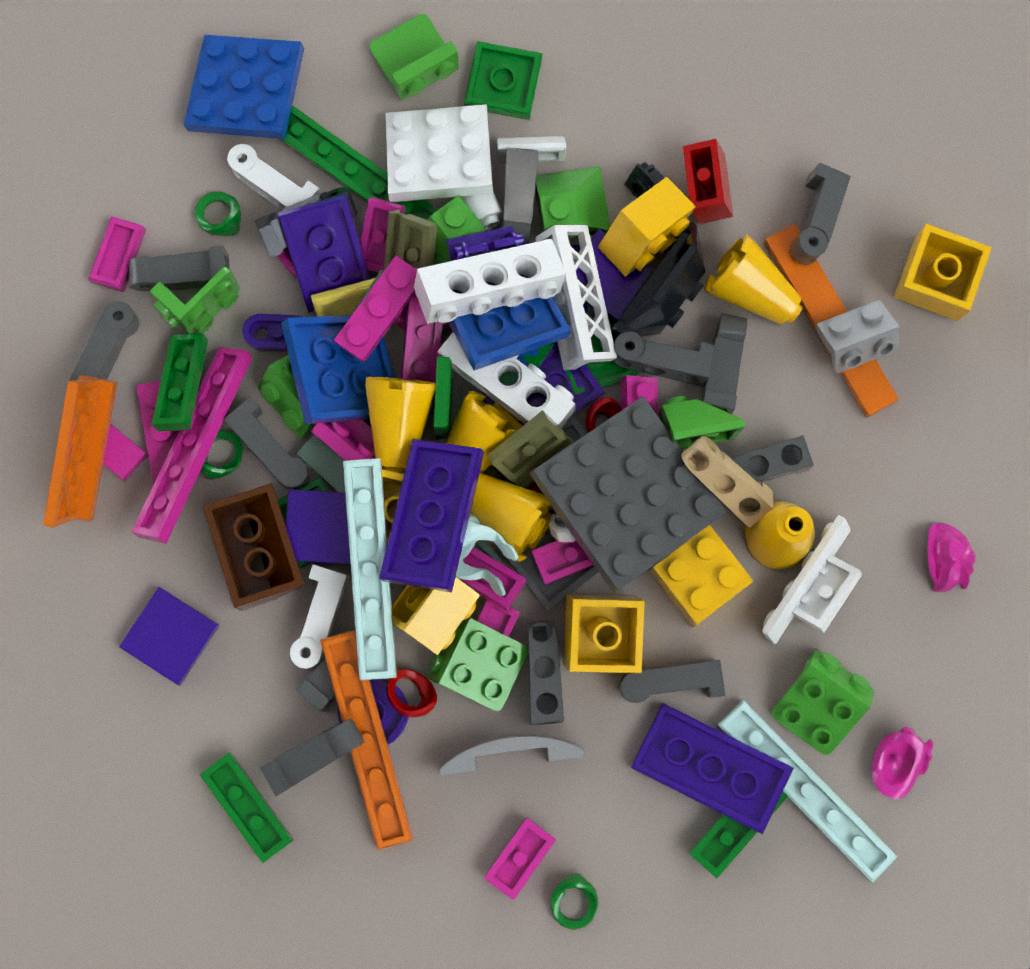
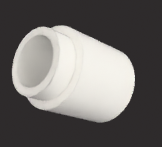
M494 192L493 194L460 196L480 220L486 231L500 224L499 219L504 213Z

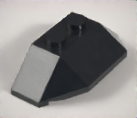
M691 221L689 226L683 231L611 330L613 340H616L624 332L633 331L640 336L660 334L667 325L673 329L684 314V311L680 309L686 299L692 302L704 285L699 280L706 270L698 228L694 222Z

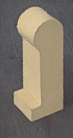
M701 436L682 452V459L687 468L749 528L773 509V491L763 482L759 484L729 456L723 451L721 452L710 438Z

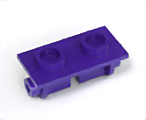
M513 226L446 240L451 261L524 245L522 234H516Z

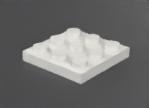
M487 104L386 113L388 195L390 202L456 197L457 195L493 194Z

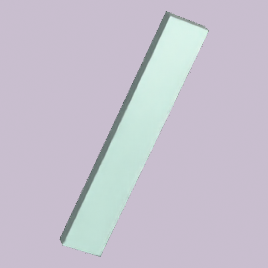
M381 458L343 461L359 680L396 678L397 668L391 587L389 582H383L379 579L387 548Z
M741 700L717 724L725 734L794 767L783 792L788 795L787 798L870 882L873 883L897 858L894 852L744 700Z

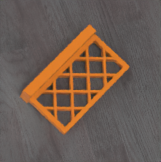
M79 375L78 380L68 381L43 526L54 528L75 519L87 521L94 519L118 382L86 375Z

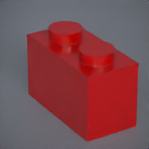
M717 139L683 146L689 200L696 206L692 213L698 222L704 224L733 217L726 157Z

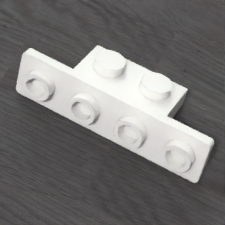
M838 515L833 523L830 522L826 525L821 534V542L814 552L811 551L806 555L802 563V570L795 581H790L785 587L782 601L776 610L773 609L767 614L763 622L764 628L762 633L774 645L779 641L794 616L825 633L861 578L862 573L859 569L834 556L851 530L844 517Z

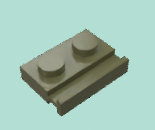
M398 209L388 212L384 271L395 256H398L415 269L434 265L437 223L412 214L405 215Z
M542 410L488 454V458L491 464L511 482L526 488L534 482L530 475L534 469L573 444L574 441Z

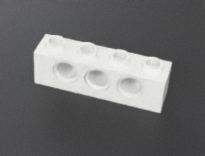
M547 239L419 268L416 273L414 290L427 324L438 321L447 323L453 321L458 316L472 313L481 315L501 306L515 307L527 300L539 297L541 299L551 298L560 293L566 272L552 239ZM486 282L494 283L496 286L489 285ZM452 290H459L462 293H455Z
M454 332L437 351L439 357H450L452 369L523 424H526L543 410L562 428L576 411L575 403L572 401L574 396L567 389L559 384L554 388L544 380L546 375L539 368L531 363L525 366L517 360L519 355L474 371ZM506 372H514L519 376L517 382L511 386L500 383V377ZM533 393H541L547 398L546 402L539 407L529 405L527 399Z

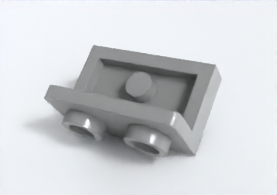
M881 300L817 323V334L832 355V368L835 373L854 369L861 364L880 357H886L899 349L900 327Z

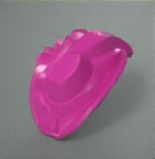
M933 523L929 528L927 544L928 566L935 584L932 590L933 592L950 591L959 583H961L962 589H966L970 581L969 576L974 572L972 565L975 563V552L961 531L945 523Z
M904 726L901 731L887 735L879 743L874 753L872 776L873 783L881 794L892 799H899L909 793L917 777L925 774L929 768L933 741L931 739L924 743L920 737L916 736L912 728Z

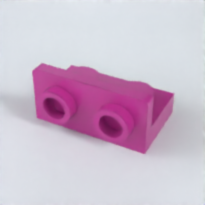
M364 419L317 423L312 429V432L345 461L376 459L371 425Z

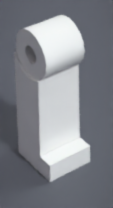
M247 144L236 145L228 153L227 161L234 175L279 209L286 208L321 193L319 187L310 181H307L302 188L260 160L256 151Z
M312 565L308 578L318 581L301 638L296 640L290 648L292 662L296 666L305 669L314 668L322 662L324 652L320 640L330 637L350 579L348 575L316 565Z

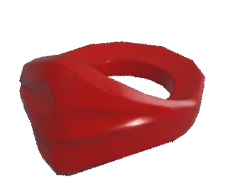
M611 397L596 400L587 411L585 422L587 432L589 433L596 428L597 414H606L607 418L610 419L619 413L621 407L618 402Z
M400 669L397 671L396 678H389L386 686L387 698L392 707L401 715L413 718L422 717L434 709L437 703V692L433 684L422 674L411 669ZM399 679H409L416 685L418 693L422 697L418 706L405 705L396 697L395 684Z

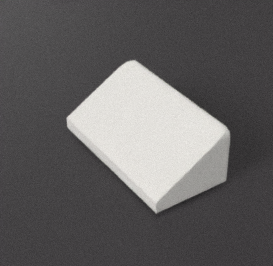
M563 136L497 139L499 163H506V147L538 150V162L565 160L566 141Z

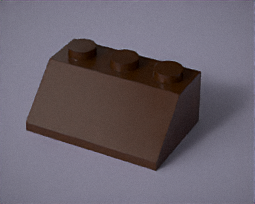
M272 483L203 505L234 608L244 611L276 600L305 586Z

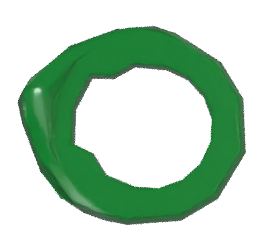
M219 191L210 192L200 198L195 207V217L203 230L211 235L234 236L238 234L241 224V210L235 197ZM214 202H223L230 208L231 214L219 225L207 222L204 217L205 209Z
M219 430L214 442L217 440H227L235 447L234 457L229 463L224 464L221 468H217L207 463V456L200 470L206 479L222 478L239 467L242 461L243 447L241 440L230 431Z
M571 874L554 889L550 899L554 919L561 926L571 930L584 928L593 921L598 909V895L592 884L580 874ZM566 889H581L584 892V896L588 899V911L580 919H569L561 912L560 901L565 895Z

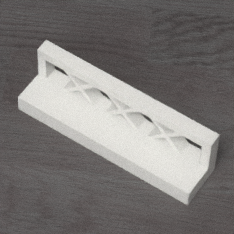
M554 225L536 236L535 240L539 242L552 239L566 272L560 293L553 296L571 329L568 338L557 341L563 369L574 370L589 362L612 361L617 358L614 349L588 225ZM568 235H578L581 249L579 253L570 246ZM578 267L586 273L588 280L586 286L577 279L576 269ZM585 300L594 307L595 317L593 320L584 311L583 304ZM593 334L601 340L603 352H593L591 336Z

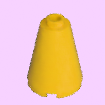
M748 234L744 235V239L741 237L737 239L717 263L719 267L717 270L718 275L714 277L710 274L704 285V290L710 295L779 325L784 324L786 321L792 323L803 308L799 305L802 297Z
M366 377L365 389L375 458H381L383 470L404 474L412 440H421L435 396L436 383L421 380H401V378Z
M469 391L463 399L445 444L481 448L484 451L480 473H482L492 465L488 454L519 430L522 425L512 414L496 402L493 406L485 404L483 400L486 396L475 391Z
M479 473L470 513L480 520V525L492 528L508 544L512 545L518 554L516 561L521 562L527 558L522 552L527 547L534 550L546 534L552 515L549 513L552 505L543 494Z
M774 500L773 509L766 513L762 519L750 528L746 525L745 538L748 550L756 561L762 566L774 570H783L798 566L803 562L806 555L812 551L815 543V529L812 518L806 510L789 501Z

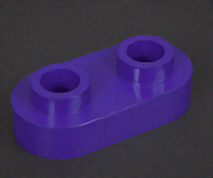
M282 314L252 315L243 325V337L247 344L255 350L288 352L281 323L287 318L302 316ZM260 329L268 331L267 336L263 339L256 338V333Z

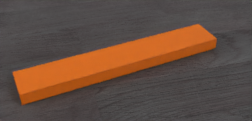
M793 224L766 238L764 244L783 276L802 297L800 305L817 332V323L846 313L847 310L817 259L812 264L803 265L796 262L791 256L790 245L801 233L797 225ZM876 359L861 364L854 369L840 372L866 418L899 400Z
M356 630L323 638L320 641L342 722L352 718L365 741L360 746L351 750V755L377 850L412 841V832L370 680H359Z

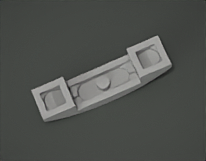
M516 736L501 738L482 743L460 753L440 768V776L476 772V756L546 747L548 761L552 762L585 757V751L573 744L546 737Z

